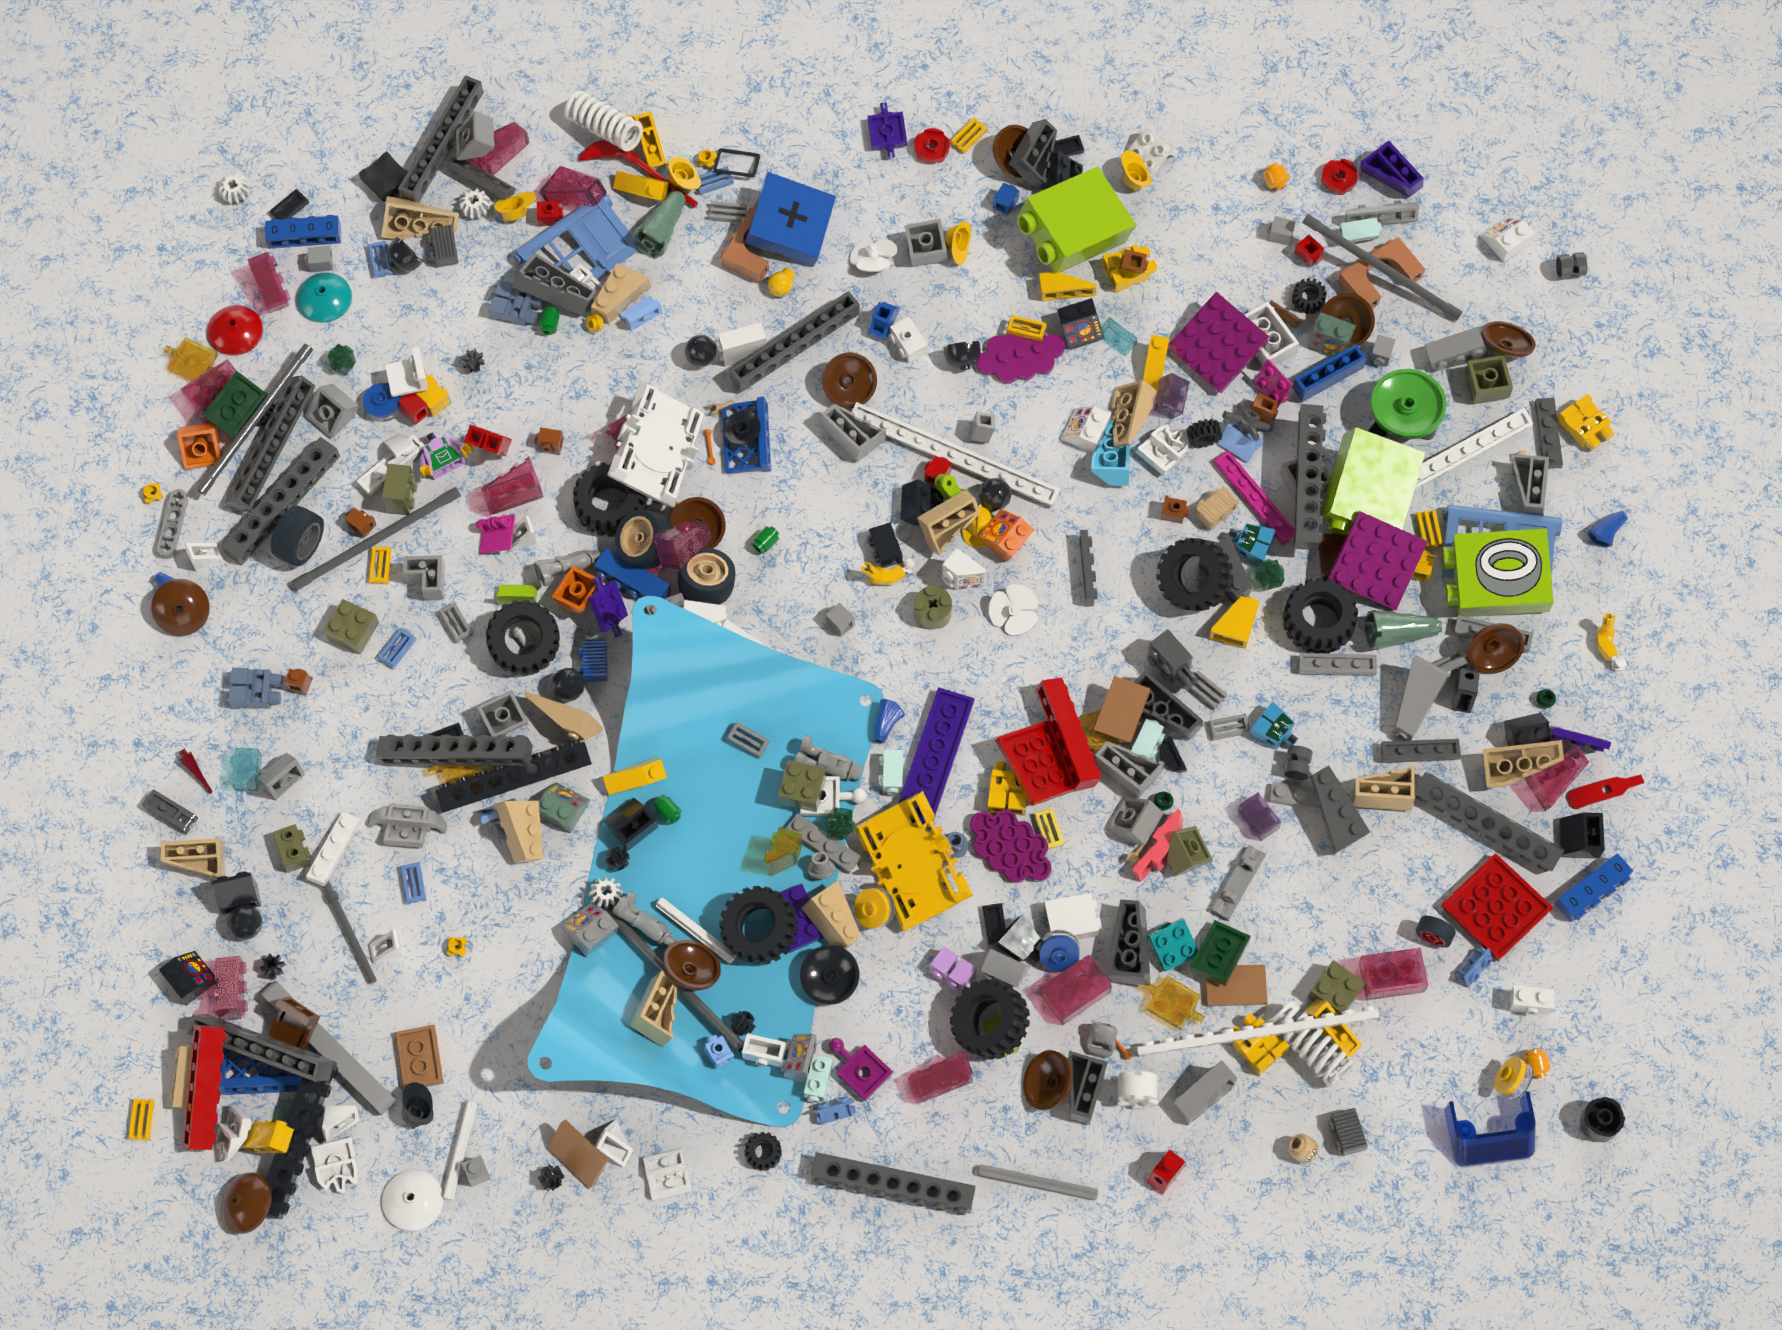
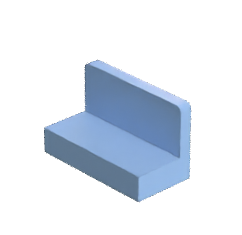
M648 296L620 312V316L632 331L662 314V308L657 299L653 300L651 296Z
M1232 421L1224 429L1222 439L1219 440L1218 444L1245 462H1249L1255 451L1262 446L1264 440L1259 438L1254 441L1250 434L1241 432L1236 427L1237 423Z

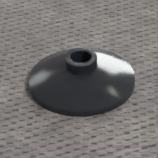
M746 410L733 413L724 424L726 438L736 445L751 443L758 437L761 430L759 418L754 413Z

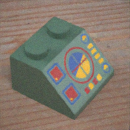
M1320 312L1308 347L1335 356L1348 348L1357 325Z
M556 782L544 792L539 800L540 818L571 833L588 806L590 799Z

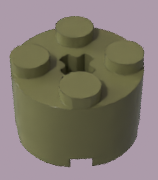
M928 585L920 590L914 599V616L917 623L929 630L934 628L940 629L948 624L952 614V599L949 593L943 588L934 585Z

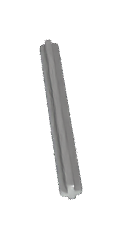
M983 1164L978 1169L979 1176L1090 1200H1096L1098 1195V1189Z

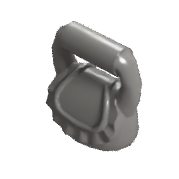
M1102 1022L1092 1023L1090 1034L1086 1041L1089 1054L1106 1058L1110 1057L1116 1047L1117 1028ZM1095 1042L1109 1045L1110 1050L1091 1046V1043Z

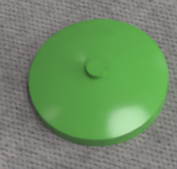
M1399 369L1386 374L1378 381L1372 392L1370 406L1376 423L1385 432L1402 439H1418L1431 434L1439 427L1446 412L1447 402L1442 387L1433 377L1415 369Z

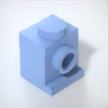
M714 1035L706 1040L707 1044H705L704 1050L715 1069L733 1060L734 1054L731 1052L723 1035L719 1038L717 1035ZM720 1046L722 1051L717 1052L715 1047Z

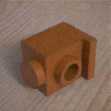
M1125 249L1122 254L1119 270L1142 274L1143 270L1146 271L1149 260H1146L1147 254ZM1131 261H1136L1137 266H1132Z
M1257 393L1250 409L1260 416L1259 420L1269 423L1271 419L1275 420L1278 410L1276 407L1278 401Z
M540 427L539 434L535 435L534 444L538 445L539 449L543 451H556V454L560 455L564 441L563 432L561 430Z
M1165 495L1160 520L1183 524L1184 517L1188 518L1190 507L1186 506L1187 501L1170 498L1168 495Z
M355 507L351 508L344 518L347 526L363 538L376 526L373 516L369 517L365 511H359Z
M289 668L284 683L288 691L307 695L313 678L305 670Z

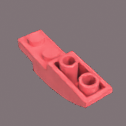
M1177 809L1174 813L1169 814L1166 822L1153 833L1152 838L1155 845H1151L1146 851L1145 856L1135 862L1132 870L1135 878L1140 882L1153 868L1160 872L1167 864L1172 832L1183 827L1181 810Z

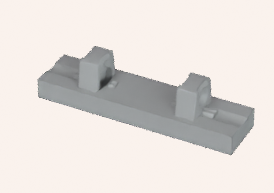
M1401 200L1394 201V205L1366 208L1365 204L1358 205V209L1346 210L1345 222L1377 218V222H1380L1381 225L1418 221L1419 205L1418 202L1402 204Z
M1248 845L1211 912L1229 921L1266 857L1264 852ZM1245 865V866L1249 867V868L1251 869V871L1245 869V868L1242 867V866Z

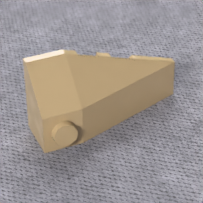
M387 196L381 237L395 239L398 236L400 240L415 236L422 237V235L431 234L430 228L452 225L453 232L457 230L459 213Z
M1144 380L1115 387L1111 405L1114 409L1112 420L1115 422L1113 439L1114 447L1116 448L1131 444L1154 406L1157 390Z
M526 691L524 693V696L567 732V736L571 739L578 740L579 738L586 741L603 730V727L586 711Z
M1562 740L1483 749L1487 788L1508 786L1563 761Z

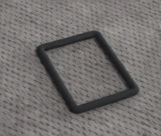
M720 148L713 171L755 177L760 154ZM721 152L757 157L753 173L717 169Z

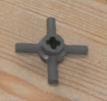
M1242 402L1237 404L1239 415L1224 411L1222 415L1224 419L1238 422L1236 427L1241 432L1250 434L1254 441L1260 437L1256 430L1257 428L1271 432L1274 427L1272 424L1258 421L1260 416L1255 411L1246 409Z

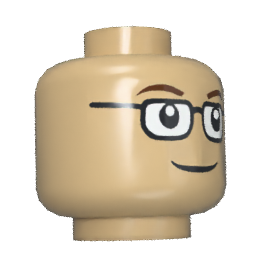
M1298 1134L1290 1140L1288 1151L1293 1158L1307 1164L1316 1158L1319 1146L1314 1139L1306 1134Z

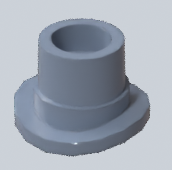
M951 832L946 835L954 851V854L950 855L951 858L963 857L968 850L967 838L959 832Z

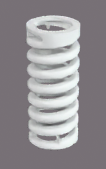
M583 91L574 93L566 104L565 117L567 120L581 126L583 129L589 130L591 133L596 134L598 137L618 146L624 151L634 149L642 137L643 126L639 121H634L632 117H627L626 114L620 113L609 105H605L604 102L592 98ZM576 100V102H575V104H574V106H573V109H572V114H571L572 104H573L574 101ZM634 128H636L634 136L631 140H628L633 134Z
M1294 1000L1291 1001L1271 1022H1273V1025H1281V1021L1292 1019L1300 1010V1006ZM1304 1012L1294 1022L1302 1021L1301 1018L1307 1017L1308 1014ZM1318 1028L1304 1041L1302 1040L1310 1030L1278 1035H1285L1284 1041L1288 1044L1292 1043L1291 1048L1293 1051H1300L1299 1057L1307 1059L1309 1067L1315 1066V1074H1323L1322 1081L1328 1087L1335 1084L1355 1063L1348 1056L1345 1059L1346 1063L1341 1067L1337 1066L1346 1056L1345 1051H1341L1336 1057L1326 1063L1338 1049L1337 1043H1334L1318 1056L1331 1040V1037L1328 1035L1310 1049L1312 1044L1323 1033L1322 1028Z

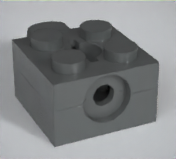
M1168 629L1150 642L1148 661L1153 667H1157L1161 671L1160 674L1166 681L1169 680L1174 684L1179 680L1187 690L1192 688V685L1198 683L1197 677L1190 670L1193 656Z

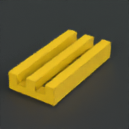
M974 117L951 140V144L965 154L988 131V127L986 125L983 126L982 122H978ZM978 129H980V131H979L964 147H962V145H963Z
M1011 315L1006 333L1042 342L1047 323Z
M1435 509L1431 510V512H1428V510L1423 513L1417 512L1416 518L1421 538L1427 541L1422 521L1423 517H1425L1430 543H1427L1425 548L1442 546L1443 541ZM1429 517L1432 518L1433 527H1434V531H1435V535H1436V540H1437V542H1435V540H1434V535H1433V531H1432L1431 522H1430V518H1429Z
M372 547L369 573L370 584H389L391 547ZM377 551H380L377 578H374ZM384 552H387L384 578H382Z
M134 1098L129 1130L130 1140L150 1141L155 1107L154 1099L138 1100ZM141 1105L137 1135H135L138 1108ZM146 1105H149L145 1136H142Z

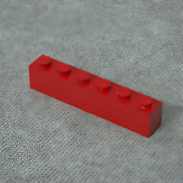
M1062 677L1042 680L1035 690L1073 790L1094 788L1101 779V772L1097 768L1094 754L1089 748L1087 736L1081 727V720L1077 717L1075 705L1070 699L1068 687Z
M194 1025L182 1147L189 1150H213V1145L216 1142V1134L214 1132L215 1124L218 1122L216 1109L220 1101L219 1084L222 1081L220 1068L224 1060L223 1043L226 1040L224 1028L220 1026Z

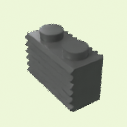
M452 225L430 228L431 235H428L429 245L433 246V251H430L432 262L436 261L437 267L459 264Z
M1352 1108L1331 1114L1328 1125L1330 1131L1335 1132L1337 1138L1334 1140L1336 1150L1338 1152L1341 1151L1342 1156L1366 1150L1368 1145L1356 1109Z

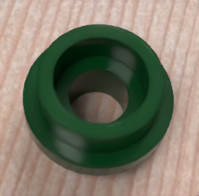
M1543 689L1537 694L1536 701L1539 706L1550 708L1555 704L1556 696L1551 690ZM1543 697H1547L1549 701H1544Z
M1162 791L1156 794L1154 804L1160 810L1166 811L1173 806L1174 799L1170 793ZM1165 799L1167 803L1162 804L1160 800Z

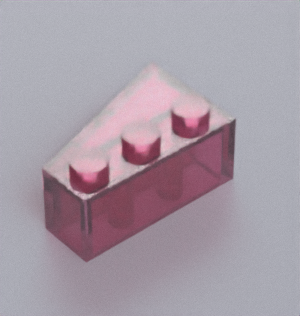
M559 166L539 193L544 201H559V204H562V206H568V204L597 206L607 191L597 177Z

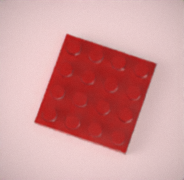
M1047 721L997 737L995 742L1031 806L1074 792Z
M1496 853L1440 906L1485 950L1489 948L1491 955L1498 962L1554 908Z

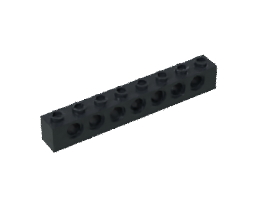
M578 739L569 742V746L565 748L559 745L550 748L551 752L543 754L541 751L532 754L530 764L537 766L535 774H528L526 772L527 766H495L494 771L487 773V770L476 772L475 777L468 778L467 775L458 778L457 783L451 785L449 782L439 784V789H435L442 813L591 765L586 744ZM568 751L574 753V760L572 762H566L563 759L564 754ZM551 757L556 760V765L553 768L545 766L547 758ZM510 770L518 771L519 776L516 780H510L507 777ZM491 776L500 778L498 786L494 787L489 784ZM473 782H479L482 786L481 790L477 793L470 790V785ZM460 788L463 792L462 797L458 799L453 798L451 795L452 790Z
M335 1061L329 1081L315 1083V1081L305 1077L301 1079L286 1121L287 1127L294 1129L287 1152L275 1153L266 1178L271 1188V1205L267 1215L283 1219V1216H286L289 1211V1199L295 1194L297 1188L295 1182L297 1177L303 1172L304 1164L302 1163L304 1157H307L310 1152L311 1145L309 1143L311 1137H314L317 1132L318 1125L316 1123L318 1117L323 1115L325 1108L323 1106L324 1100L329 1097L331 1092L330 1083L338 1072ZM312 1093H316V1100L312 1103H309V1095ZM309 1112V1120L306 1122H302L301 1116L304 1113ZM297 1132H302V1139L298 1142H295V1134ZM292 1151H295V1159L293 1161H288V1154ZM288 1171V1179L281 1181V1173ZM281 1190L282 1197L275 1201L273 1198L274 1193Z

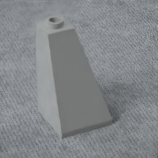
M1417 655L1414 656L1408 670L1393 732L1403 741L1413 739L1444 688L1449 676L1448 672Z

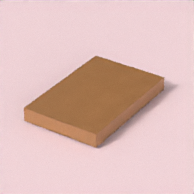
M1114 676L1094 731L1131 744L1151 689Z
M1237 965L1226 986L1205 977L1207 1006L1267 1005L1268 1003L1265 965Z
M435 1025L395 1032L403 1089L406 1085L414 1082L423 1084L425 1087L444 1084Z
M566 1119L560 1123L547 1147L589 1188L595 1185L609 1161Z

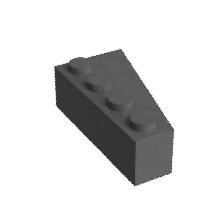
M536 253L518 271L512 285L516 289L581 316L590 307L597 293L591 287Z
M1146 670L1133 682L1151 689L1142 716L1160 722L1162 726L1189 740L1203 727V720Z
M1328 765L1314 773L1310 780L1321 809L1334 854L1368 835L1370 830L1330 766Z
M1120 899L1106 975L1112 982L1151 985L1146 909L1140 901Z

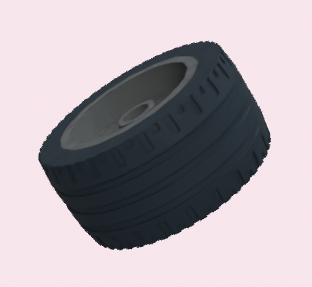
M296 505L289 508L282 515L274 529L270 545L271 553L291 565H304L312 557L322 539L324 532L323 518L301 506Z

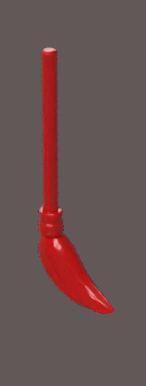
M599 140L592 143L579 157L580 161L593 158H623L630 162V164L637 165L654 179L669 182L668 189L671 192L679 191L683 193L686 199L685 202L691 207L696 208L698 205L697 201L638 158V154H635L632 150L624 151L606 140Z

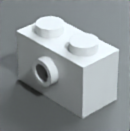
M910 317L890 326L889 338L893 344L898 346L900 356L903 359L906 358L908 363L928 353V344Z
M1514 985L1510 991L1509 1011L1523 1012L1528 1015H1550L1554 1009V989Z
M752 1034L746 1035L742 1050L743 1059L755 1061V1064L764 1067L767 1064L777 1067L782 1066L786 1054V1042Z

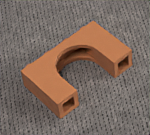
M756 201L753 206L749 207L745 220H741L737 233L731 236L729 246L723 249L720 258L722 259L723 267L761 284L769 271V261L751 253L745 247L748 229L756 212Z
M1399 237L1394 240H1388L1380 249L1376 248L1370 252L1371 255L1414 282L1423 278L1425 268ZM1359 258L1354 265L1347 266L1340 271L1338 283L1347 293L1356 294L1364 298L1373 309L1379 305L1381 295L1367 278V272L1374 267Z

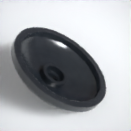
M824 945L814 949L806 956L800 969V981L805 993L820 1004L835 1005L844 1002L852 996L859 984L860 970L858 963L849 951L840 946ZM830 973L835 974V978L833 980L828 979V975Z

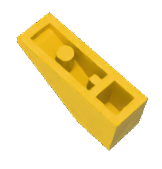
M652 112L633 116L634 121H639L643 126L640 144L647 164L651 168L666 164Z
M616 171L613 189L663 201L667 196L669 182Z
M1052 271L1039 273L1041 301L1096 296L1097 285L1095 283L1060 272L1056 275Z
M1151 335L1143 380L1157 390L1156 396L1159 397L1169 338Z
M654 757L604 775L602 778L608 795L654 783L667 778L661 759Z
M1316 999L1304 1011L1308 1016H1313L1314 1019L1322 1018L1321 1015L1326 1013H1333L1334 1016H1338L1327 1001ZM1346 1024L1322 1028V1035L1324 1037L1330 1036V1042L1332 1044L1337 1043L1339 1046L1338 1050L1346 1052V1058L1348 1056L1351 1058L1362 1046L1361 1042Z

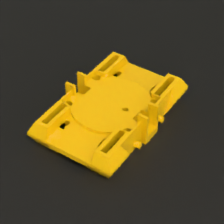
M923 791L854 827L864 850L870 853L874 861L872 862L873 867L871 870L879 877L878 885L885 890L887 889L888 893L886 895L892 899L895 906L893 911L903 932L928 921L973 896L963 873L958 872L954 863L958 862L956 857L951 858L950 856L954 854V851L947 837L941 833L943 831L941 826L936 827L934 813ZM919 806L925 818V824H922L915 807ZM868 832L871 833V835H872V837H873V840H874V842H875V844H876V846H877L878 849H876V848L872 845V840H871V837H870V835H869ZM951 873L959 891L955 892L947 874ZM901 899H902V901H903V903H904V905H905V907H906V909H907V912H908V914H909L910 917H908L907 914H906L905 912H903L904 907H903V905H902V903H901V901H900ZM909 902H910V904L915 903L916 906H914V907L911 908V906L909 905Z

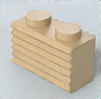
M1224 486L1219 490L1217 488L1213 490L1209 495L1210 498L1206 501L1201 500L1196 505L1195 516L1209 530H1212L1238 508L1239 501Z

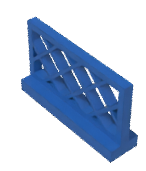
M757 397V400L734 403L723 408L725 473L733 474L755 470L772 471L768 403L765 397ZM755 406L754 414L759 418L761 424L760 433L755 439L757 445L752 450L746 445H740L733 453L729 450L731 442L724 433V424L728 419L727 410L735 409L736 411H742L748 407ZM744 448L749 454L742 460L737 454ZM752 456L758 459V464L749 465L746 462ZM734 458L741 462L737 467L730 468V462Z
M223 1047L222 1081L219 1084L222 1095L298 1091L302 1076H289L286 1070L275 1067L279 1071L275 1076H268L266 1072L272 1065L268 1064L261 1070L256 1065L259 1060L254 1059L251 1061L243 1054H240L231 1062L228 1059V1052L232 1050ZM244 1058L250 1064L241 1071L236 1064ZM252 1067L259 1072L254 1077L245 1075ZM232 1068L239 1072L234 1078H226L227 1072Z

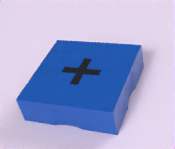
M767 172L756 203V212L751 220L745 243L769 252L779 253L788 259L813 267L820 254L836 196Z

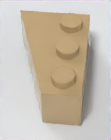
M503 801L493 804L494 810H497L501 820L499 822L500 826L504 828L506 833V842L514 863L542 860L543 848L539 801Z
M220 838L161 842V862L168 866L213 878L225 876V842Z
M192 1044L182 1045L176 1051L175 1060L178 1061L177 1069L173 1073L175 1089L171 1092L172 1107L186 1108Z

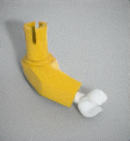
M911 558L903 562V568L898 565L890 569L874 567L870 562L864 563L867 568L863 565L861 567V571L868 576L869 581L878 585H893L906 577L905 572L910 574L915 571L914 562Z
M1608 612L1603 616L1602 626L1597 629V648L1607 661L1612 660L1611 666L1613 670H1623V667L1627 665L1624 658H1616L1618 651L1613 644L1615 636L1613 627L1616 616Z

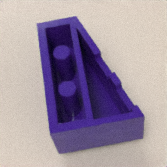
M1389 140L1360 163V171L1409 198L1423 188L1424 178Z

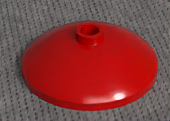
M232 305L219 310L211 318L207 334L211 345L217 351L225 355L237 356L245 354L257 346L262 338L263 325L259 315L251 308L242 305Z

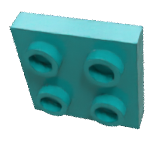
M1183 918L1173 923L1161 925L1155 932L1147 935L1165 972L1194 958L1198 952V948Z

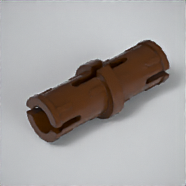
M1273 300L1269 302L1282 321H1285L1294 329L1299 327L1297 323L1301 324L1303 319L1289 312L1288 308L1284 309Z

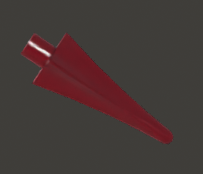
M186 749L179 751L182 757L180 758L181 763L211 794L213 791L200 771L192 752L188 753Z

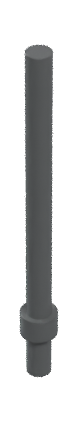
M328 880L326 885L323 886L327 894L325 897L328 903L332 905L369 983L373 984L377 979L338 901L340 898Z

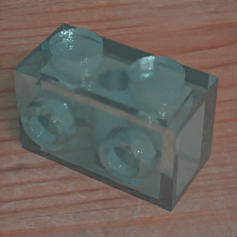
M235 748V754L231 756L233 773L229 774V784L232 785L235 791L258 792L259 781L257 778L260 774L262 754L258 748Z

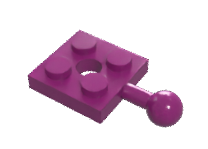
M833 1038L829 1041V1050L834 1054L839 1053L847 1061L836 1074L865 1102L893 1075V1071L865 1044L852 1056L844 1048V1042L840 1038ZM867 1068L871 1074L869 1077L863 1078L859 1075L860 1070Z

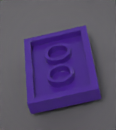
M1550 725V734L1556 740L1565 742L1566 738L1571 739V743L1582 747L1585 746V743L1590 744V748L1604 752V749H1610L1611 742L1608 740Z
M801 883L781 892L780 894L794 907L796 911L795 916L799 922L796 925L799 929L798 935H794L793 939L796 941L793 946L789 945V952L791 953L823 939V935L802 909L810 900L803 884Z

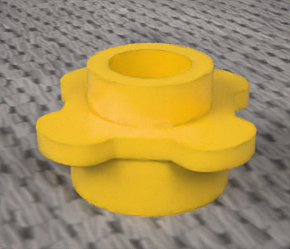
M709 149L702 150L699 153L698 165H705L709 168L713 167L717 153Z
M598 314L587 316L589 332L601 331L604 325L602 317Z
M158 483L148 484L142 489V493L145 494L146 503L163 498Z
M450 937L447 940L449 948L447 954L449 956L460 955L462 957L466 955V938Z

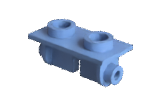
M1476 948L1468 958V961L1473 964L1470 965L1464 962L1457 971V979L1460 981L1464 979L1468 988L1479 979L1482 971L1490 966L1493 959L1490 949Z
M845 1096L836 1099L837 1102L835 1103L822 1102L817 1104V1108H813L815 1113H819V1115H816L817 1124L836 1121L834 1113H838L839 1120L852 1117L856 1113L855 1105H850L854 1103V1100Z

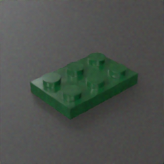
M236 371L202 416L233 438L267 393Z
M1214 920L1189 970L1226 986L1251 936Z

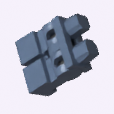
M499 280L494 293L495 296H493L488 309L490 319L498 320L499 318L522 326H526L527 323L536 324L538 312L531 310L533 307L541 309L544 300L512 287L513 283Z
M232 667L228 701L232 709H240V707L271 709V705L281 704V693L272 692L273 687L283 686L282 675L272 674L270 669L249 670L248 668Z

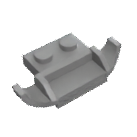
M390 804L387 807L376 810L371 815L369 827H373L376 823L384 825V828H386L384 835L385 845L423 848L426 832H431V828H436L442 833H446L448 826L444 818L437 812L430 810L429 807Z

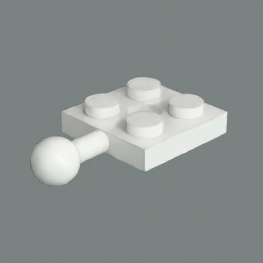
M827 776L823 788V793L826 797L820 800L817 812L800 809V815L840 816V800H853L855 803L861 804L866 801L867 794L861 788H857L853 792H840V776Z

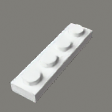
M414 434L407 438L413 447L412 449L398 457H395L392 452L389 453L357 480V484L369 496L384 485L388 464L408 465L424 452V444Z
M342 811L307 873V880L322 886L326 885L361 822L360 818Z

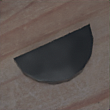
M1168 737L1160 747V761L1164 762V767L1171 772H1187V768L1172 737Z

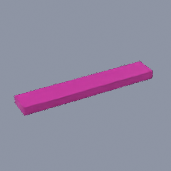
M1229 450L1213 460L1214 465L1265 526L1276 530L1274 536L1282 546L1294 538V528Z

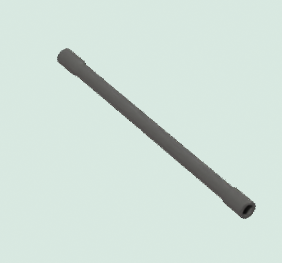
M1307 214L1302 221L1303 224L1312 230L1321 233L1441 309L1456 321L1463 313L1457 307L1445 302L1328 228L1310 214Z
M303 344L285 372L208 475L198 485L196 490L204 496L207 494L234 454L299 367L312 353L313 348L311 346Z
M454 487L425 506L312 571L292 580V584L297 591L307 586L318 577L443 505H447L461 497L458 489Z
M609 907L606 911L619 925L618 929L659 971L667 974L663 960L623 919L618 918L612 913L613 907ZM678 985L677 990L723 1035L725 1041L737 1053L743 1049L744 1042L691 989Z

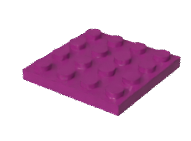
M1216 291L1168 344V349L1221 394L1271 338Z
M1358 510L1327 579L1333 580L1332 583L1334 584L1339 582L1343 585V588L1396 611L1428 541Z

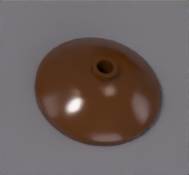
M1021 125L1004 127L996 134L993 141V155L997 165L1005 174L1014 178H1023L1009 165L1028 131L1026 127Z
M1352 293L1338 294L1329 299L1321 312L1341 320L1349 317L1351 324L1357 325L1348 348L1355 344L1360 346L1368 340L1373 332L1375 325L1373 309L1359 295Z
M1501 321L1489 322L1484 325L1481 331L1485 344L1497 354L1504 355L1505 357H1526L1532 354L1536 347L1534 338L1526 330L1511 323Z
M853 352L842 353L832 358L826 365L822 375V386L826 396L834 404L843 408H854L856 402L864 405L871 399L877 387V374L872 363L863 355ZM845 377L850 379L848 384L844 382Z
M691 497L681 501L673 509L669 519L674 530L675 543L687 552L698 548H715L721 542L726 529L722 510L716 503L704 497ZM694 521H699L700 526L694 527Z
M174 579L164 583L156 591L152 599L151 611L156 624L163 631L176 636H186L195 633L205 624L210 612V603L206 592L197 583L187 579ZM179 605L182 606L183 611L178 612L176 610V607Z
M1505 623L1489 625L1477 632L1471 639L1467 650L1469 662L1475 666L1477 671L1482 673L1495 674L1503 672L1512 667L1521 657L1524 650V639L1520 631L1512 625Z
M679 940L669 945L664 953L663 965L665 971L674 982L684 988L705 990L715 985L720 977L721 965L719 959L711 949L702 943L693 940Z
M1047 1050L1036 1055L1029 1063L1023 1079V1090L1028 1103L1032 1107L1042 1111H1049L1058 1107L1066 1099L1073 1079L1072 1067L1067 1057L1060 1052Z
M249 1172L238 1176L230 1183L221 1201L222 1221L230 1231L246 1234L261 1225L271 1205V1188L268 1181L259 1174Z

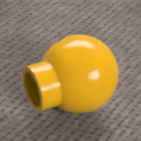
M784 268L782 271L772 274L768 279L769 291L777 297L788 295L793 287L794 272L789 268Z

